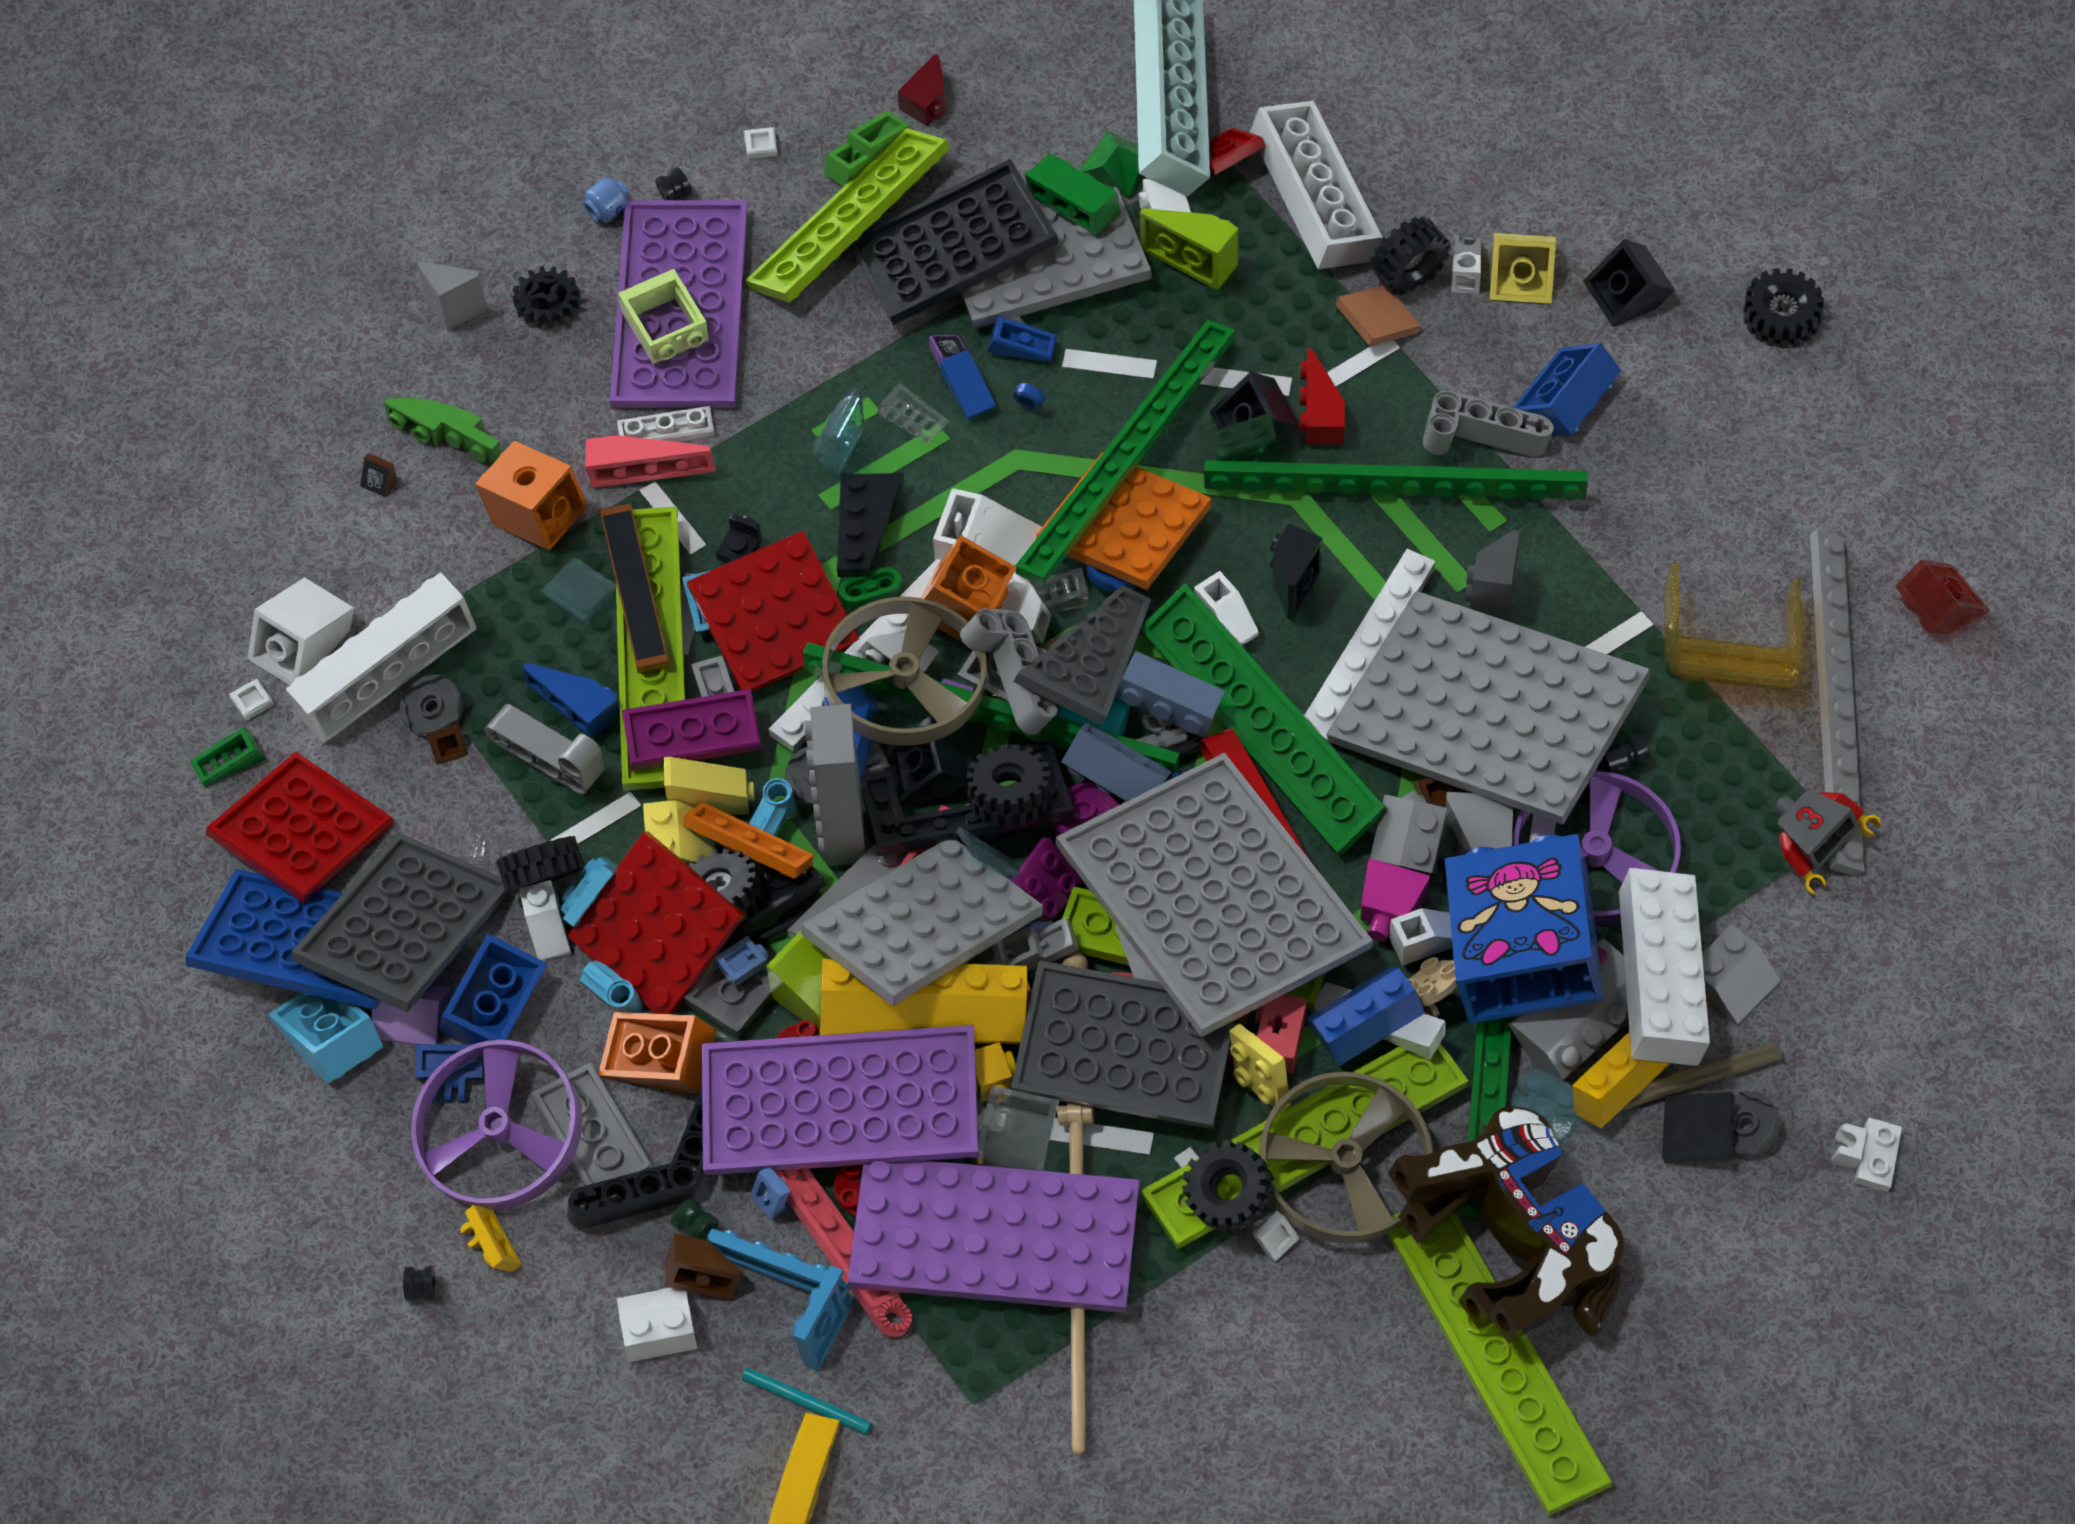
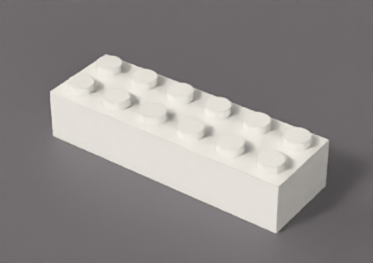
M1314 101L1259 107L1250 133L1259 135L1264 140L1266 146L1260 149L1259 152L1317 269L1370 262L1371 257L1376 255L1374 250L1376 247H1379L1383 237Z
M439 573L434 578L426 580L409 597L398 601L395 607L385 615L374 619L369 627L357 636L346 640L343 646L333 654L322 658L317 666L305 675L294 679L291 685L286 688V691L300 718L318 739L325 743L476 630V624L464 597L442 573Z
M1629 868L1619 890L1632 1059L1698 1066L1710 1044L1695 875Z

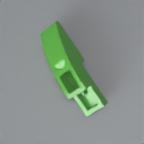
M388 398L384 402L389 423L399 430L405 428L412 432L414 437L422 443L430 442L438 447L445 439L454 448L459 449L462 447L466 449L477 461L482 463L487 461L493 464L502 453L499 440L484 432L482 418L466 410L437 401L417 398Z

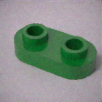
M890 567L873 570L870 577H850L844 580L839 587L840 601L846 608L856 610L877 600L897 597L902 591V579L900 573Z

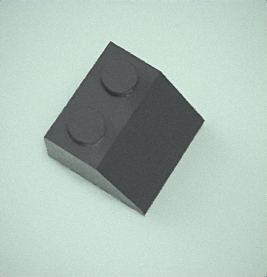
M1512 530L1477 552L1475 565L1468 566L1465 601L1471 602L1470 609L1499 619L1508 620L1520 531Z

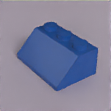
M1601 343L1560 348L1513 408L1548 418L1554 427L1552 437L1570 436L1578 431L1581 426L1580 423L1585 416L1597 407V401L1603 393L1614 385V379L1621 372V369Z
M487 934L442 1014L438 1030L465 1044H477L491 1040H507L548 963Z
M1390 966L1305 1018V1021L1339 1067L1425 1014L1416 990L1399 968Z

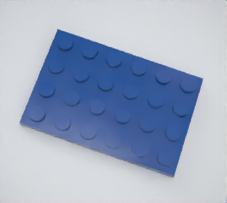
M235 869L185 956L186 966L375 1010L380 1003V1000L291 961V951L342 896L343 893L321 888L307 902L303 903L266 876Z

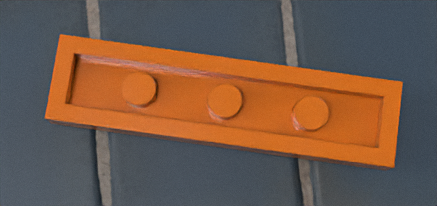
M704 802L698 804L684 816L683 826L695 831L700 836L708 837L722 844L727 849L742 851L743 855H748L753 861L767 865L784 876L796 879L812 866L814 854Z

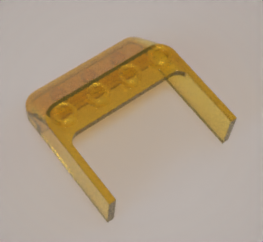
M1672 563L1664 584V655L1671 671L1678 677L1781 691L1793 689L1801 675L1800 579L1793 578L1785 598V646L1774 648L1679 636V563Z

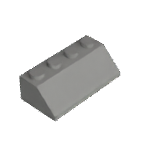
M1600 939L1597 942L1598 946L1607 951L1608 958L1600 964L1604 1000L1518 1015L1508 1022V1025L1538 1072L1544 1077L1564 1080L1629 1021L1624 955L1604 939Z

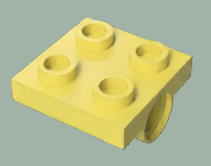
M1239 1023L1229 1030L1231 1040L1230 1051L1233 1055L1235 1068L1234 1076L1241 1086H1247L1258 1095L1263 1103L1274 1107L1289 1091L1285 1058ZM1289 1103L1282 1111L1291 1106V1103Z

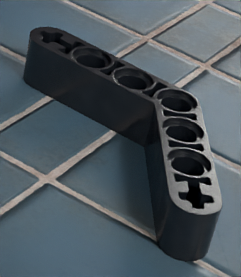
M702 1087L672 1162L574 1189L569 1195L567 1217L570 1224L580 1229L590 1228L679 1204L691 1199L695 1195L704 1173L703 1126L698 1123L699 1120L703 1119ZM690 1148H697L702 1153L700 1155L693 1156L688 1154L686 1150ZM683 1177L688 1179L690 1183L679 1185L674 1180ZM651 1186L657 1189V1192L646 1194L641 1189ZM612 1195H619L624 1198V1201L614 1203L608 1198Z

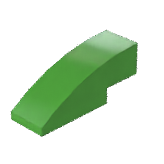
M886 110L849 132L847 143L827 154L823 174L844 187L905 128L909 129L910 125Z

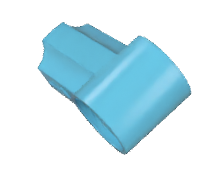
M776 778L765 784L763 798L749 822L750 825L777 836L785 819L793 814L796 807L792 787L788 781ZM778 796L785 797L782 801H773Z
M594 961L589 962L582 970L580 982L615 1012H642L644 1003L641 1001L639 993L629 981L623 980L607 965ZM629 996L627 1001L619 1004L624 997Z

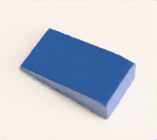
M998 316L992 329L987 352L1051 362L1057 335Z
M968 350L950 356L940 362L941 374L968 420L996 409V404Z

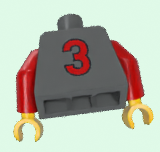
M1809 790L1805 791L1797 801H1794L1789 796H1783L1775 806V811L1782 816L1777 824L1782 832L1779 836V842L1784 859L1798 877L1803 876L1806 880L1805 890L1813 896L1816 894L1810 888L1809 882L1811 880H1818L1823 888H1825L1826 882L1821 875L1811 872L1812 867L1818 871L1858 827L1863 837L1872 838L1875 834L1867 828L1866 823L1870 822L1877 828L1881 826V820L1878 816H1866L1863 814L1864 809L1844 793L1821 792L1818 794Z

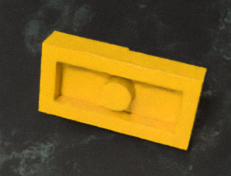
M472 1205L465 1211L469 1222L464 1223L460 1231L467 1235L475 1231V1236L468 1243V1246L475 1249L482 1247L484 1251L483 1257L490 1267L512 1272L522 1265L492 1209Z

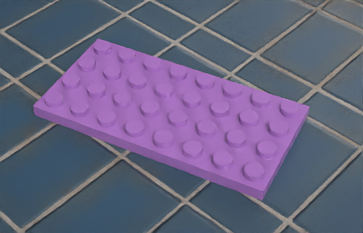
M628 200L629 203L625 207L618 293L675 269L706 320L709 340L703 342L698 347L682 351L668 360H662L653 364L621 312L618 296L610 390L611 408H698L710 406V408H735L748 216L747 200ZM676 299L637 315L653 341L690 325Z
M974 1025L703 1043L704 1174L759 1172L767 1167H771L773 1171L863 1165L881 1160L887 1163L979 1157Z
M880 1160L874 1161L871 1164H863L848 1275L849 1288L1126 1313L1139 1180L936 1161L887 1163Z

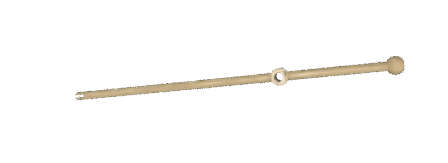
M1073 952L1063 958L1062 965L1087 969L1088 960L1082 953ZM1068 1103L1067 1105H1058V1122L1060 1126L1069 1125L1070 1173L1083 1175V1128L1085 1124L1094 1123V1107ZM1071 1308L1072 1451L1078 1456L1083 1455L1086 1449L1084 1309Z

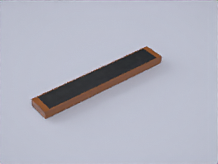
M631 503L599 510L637 673L669 667Z

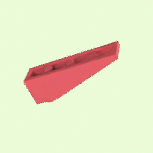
M620 435L586 439L585 467L592 488L716 472L711 447L707 445Z

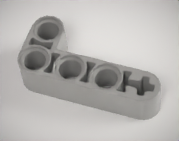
M1440 391L1434 397L1422 443L1429 453L1443 455L1449 451L1455 436L1530 457H1540L1547 449L1554 427L1548 418L1538 414L1452 391Z
M980 609L961 630V639L971 650L992 652L1018 727L1026 734L1036 735L1057 714L1058 710L1056 703L1013 682L1018 672L1030 666L1032 661L1039 656L1028 622L1016 611Z
M504 705L484 729L486 735L498 746L578 794H585L605 771L602 751L593 739L584 734H579L572 742L512 705Z

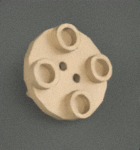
M1432 957L1424 961L1420 966L1421 970L1409 978L1408 981L1416 990L1425 1014L1437 1017L1440 1013L1435 1003L1452 993L1459 997L1460 993L1456 984L1454 960L1439 961L1437 957Z

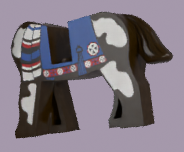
M1515 1106L1498 1109L1491 1116L1485 1129L1476 1140L1445 1146L1427 1155L1412 1156L1405 1154L1397 1158L1388 1175L1407 1201L1398 1217L1416 1243L1419 1244L1472 1203L1476 1206L1481 1218L1494 1238L1512 1259L1523 1268L1519 1274L1507 1280L1491 1283L1475 1282L1464 1291L1458 1302L1478 1329L1494 1323L1509 1344L1551 1320L1559 1307L1574 1306V1319L1586 1334L1596 1337L1603 1328L1606 1314L1616 1300L1620 1288L1621 1273L1618 1262L1624 1249L1622 1232L1617 1223L1584 1183L1541 1207L1537 1204L1532 1190L1544 1183L1563 1154L1550 1123L1533 1110Z

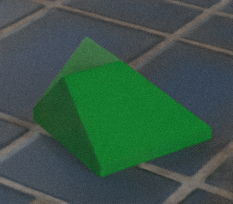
M1109 131L1106 132L1079 169L1083 173L1090 174L1095 180L1106 186L1117 187L1120 195L1127 199L1131 198L1145 178L1144 175L1139 174L1138 145Z

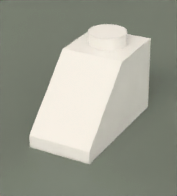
M548 880L519 888L525 918L538 959L547 961L572 955L563 913L559 910L561 908L560 900L552 881Z

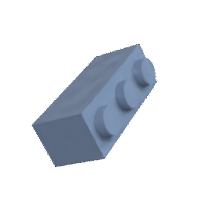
M1135 651L1121 679L1115 698L1204 738L1225 691Z
M1086 722L1080 728L1061 761L1067 765V769L1072 774L1078 777L1085 776L1096 783L1095 785L1098 789L1107 794L1114 793L1124 799V803L1165 783L1171 774V771L1089 722Z

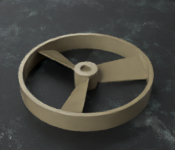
M917 597L885 598L856 609L836 626L825 646L822 664L823 687L827 701L830 705H842L844 703L836 693L890 677L892 684L897 688L909 689L937 723L912 729L890 728L869 722L852 712L855 732L877 742L901 746L929 743L953 733L972 717L981 703L986 687L985 652L974 651L980 664L981 677L974 694L968 702L919 670V660L940 622L949 625L961 633L963 627L968 623L965 618L947 606ZM892 614H909L902 650L892 657L890 670L828 675V667L834 650L853 629L877 617Z
M1326 1073L1296 1085L1277 1102L1267 1118L1261 1136L1259 1156L1265 1162L1266 1159L1329 1161L1331 1169L1336 1174L1343 1176L1358 1231L1330 1229L1305 1219L1283 1200L1276 1188L1275 1194H1269V1198L1273 1201L1272 1204L1293 1226L1321 1240L1345 1244L1361 1243L1389 1234L1403 1223L1398 1216L1394 1219L1392 1218L1360 1165L1362 1152L1405 1113L1419 1134L1424 1155L1433 1153L1430 1134L1421 1114L1413 1103L1398 1089L1378 1078L1361 1073ZM1330 1085H1352L1376 1092L1350 1137L1337 1141L1332 1149L1269 1132L1276 1117L1290 1102L1313 1089Z

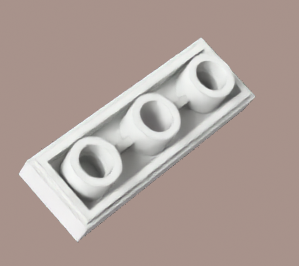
M710 406L617 421L620 436L672 442L715 436Z

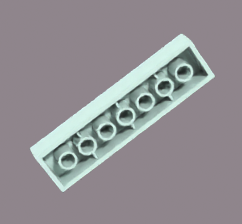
M1134 0L1139 174L1188 197L1210 178L1203 0Z

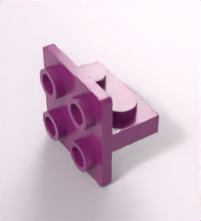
M1042 838L1010 880L1043 905L1042 915L1034 920L1035 922L1040 921L1043 923L1053 922L1068 902L1073 886L1079 887L1081 885V879L1049 838Z

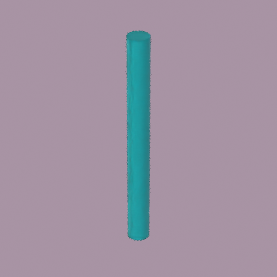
M747 1367L742 1375V1380L824 1417L840 1420V1424L864 1435H868L872 1428V1422L750 1367Z

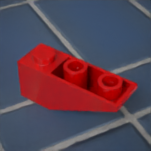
M1307 349V361H1301L1300 380H1307V387H1300V406H1306V413H1300V432H1306V444L1344 445L1345 400L1313 349Z

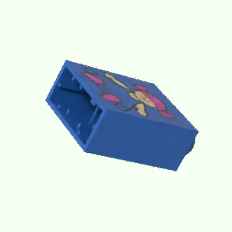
M1553 834L1543 835L1530 843L1498 849L1478 847L1470 850L1465 855L1445 858L1455 978L1469 1024L1604 1000L1591 882L1578 834L1563 837Z

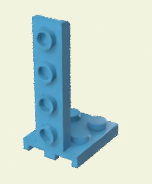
M712 1228L708 1235L710 1243L733 1264L811 1292L808 1308L803 1317L800 1316L796 1320L792 1335L804 1365L818 1371L855 1302L853 1298L847 1296L850 1288L847 1282L841 1280L844 1274L843 1270L831 1265L829 1268L821 1264L813 1266L804 1263L794 1254L785 1253L783 1255L773 1251L762 1242L756 1241L753 1244L743 1240L732 1231L725 1230L721 1232Z

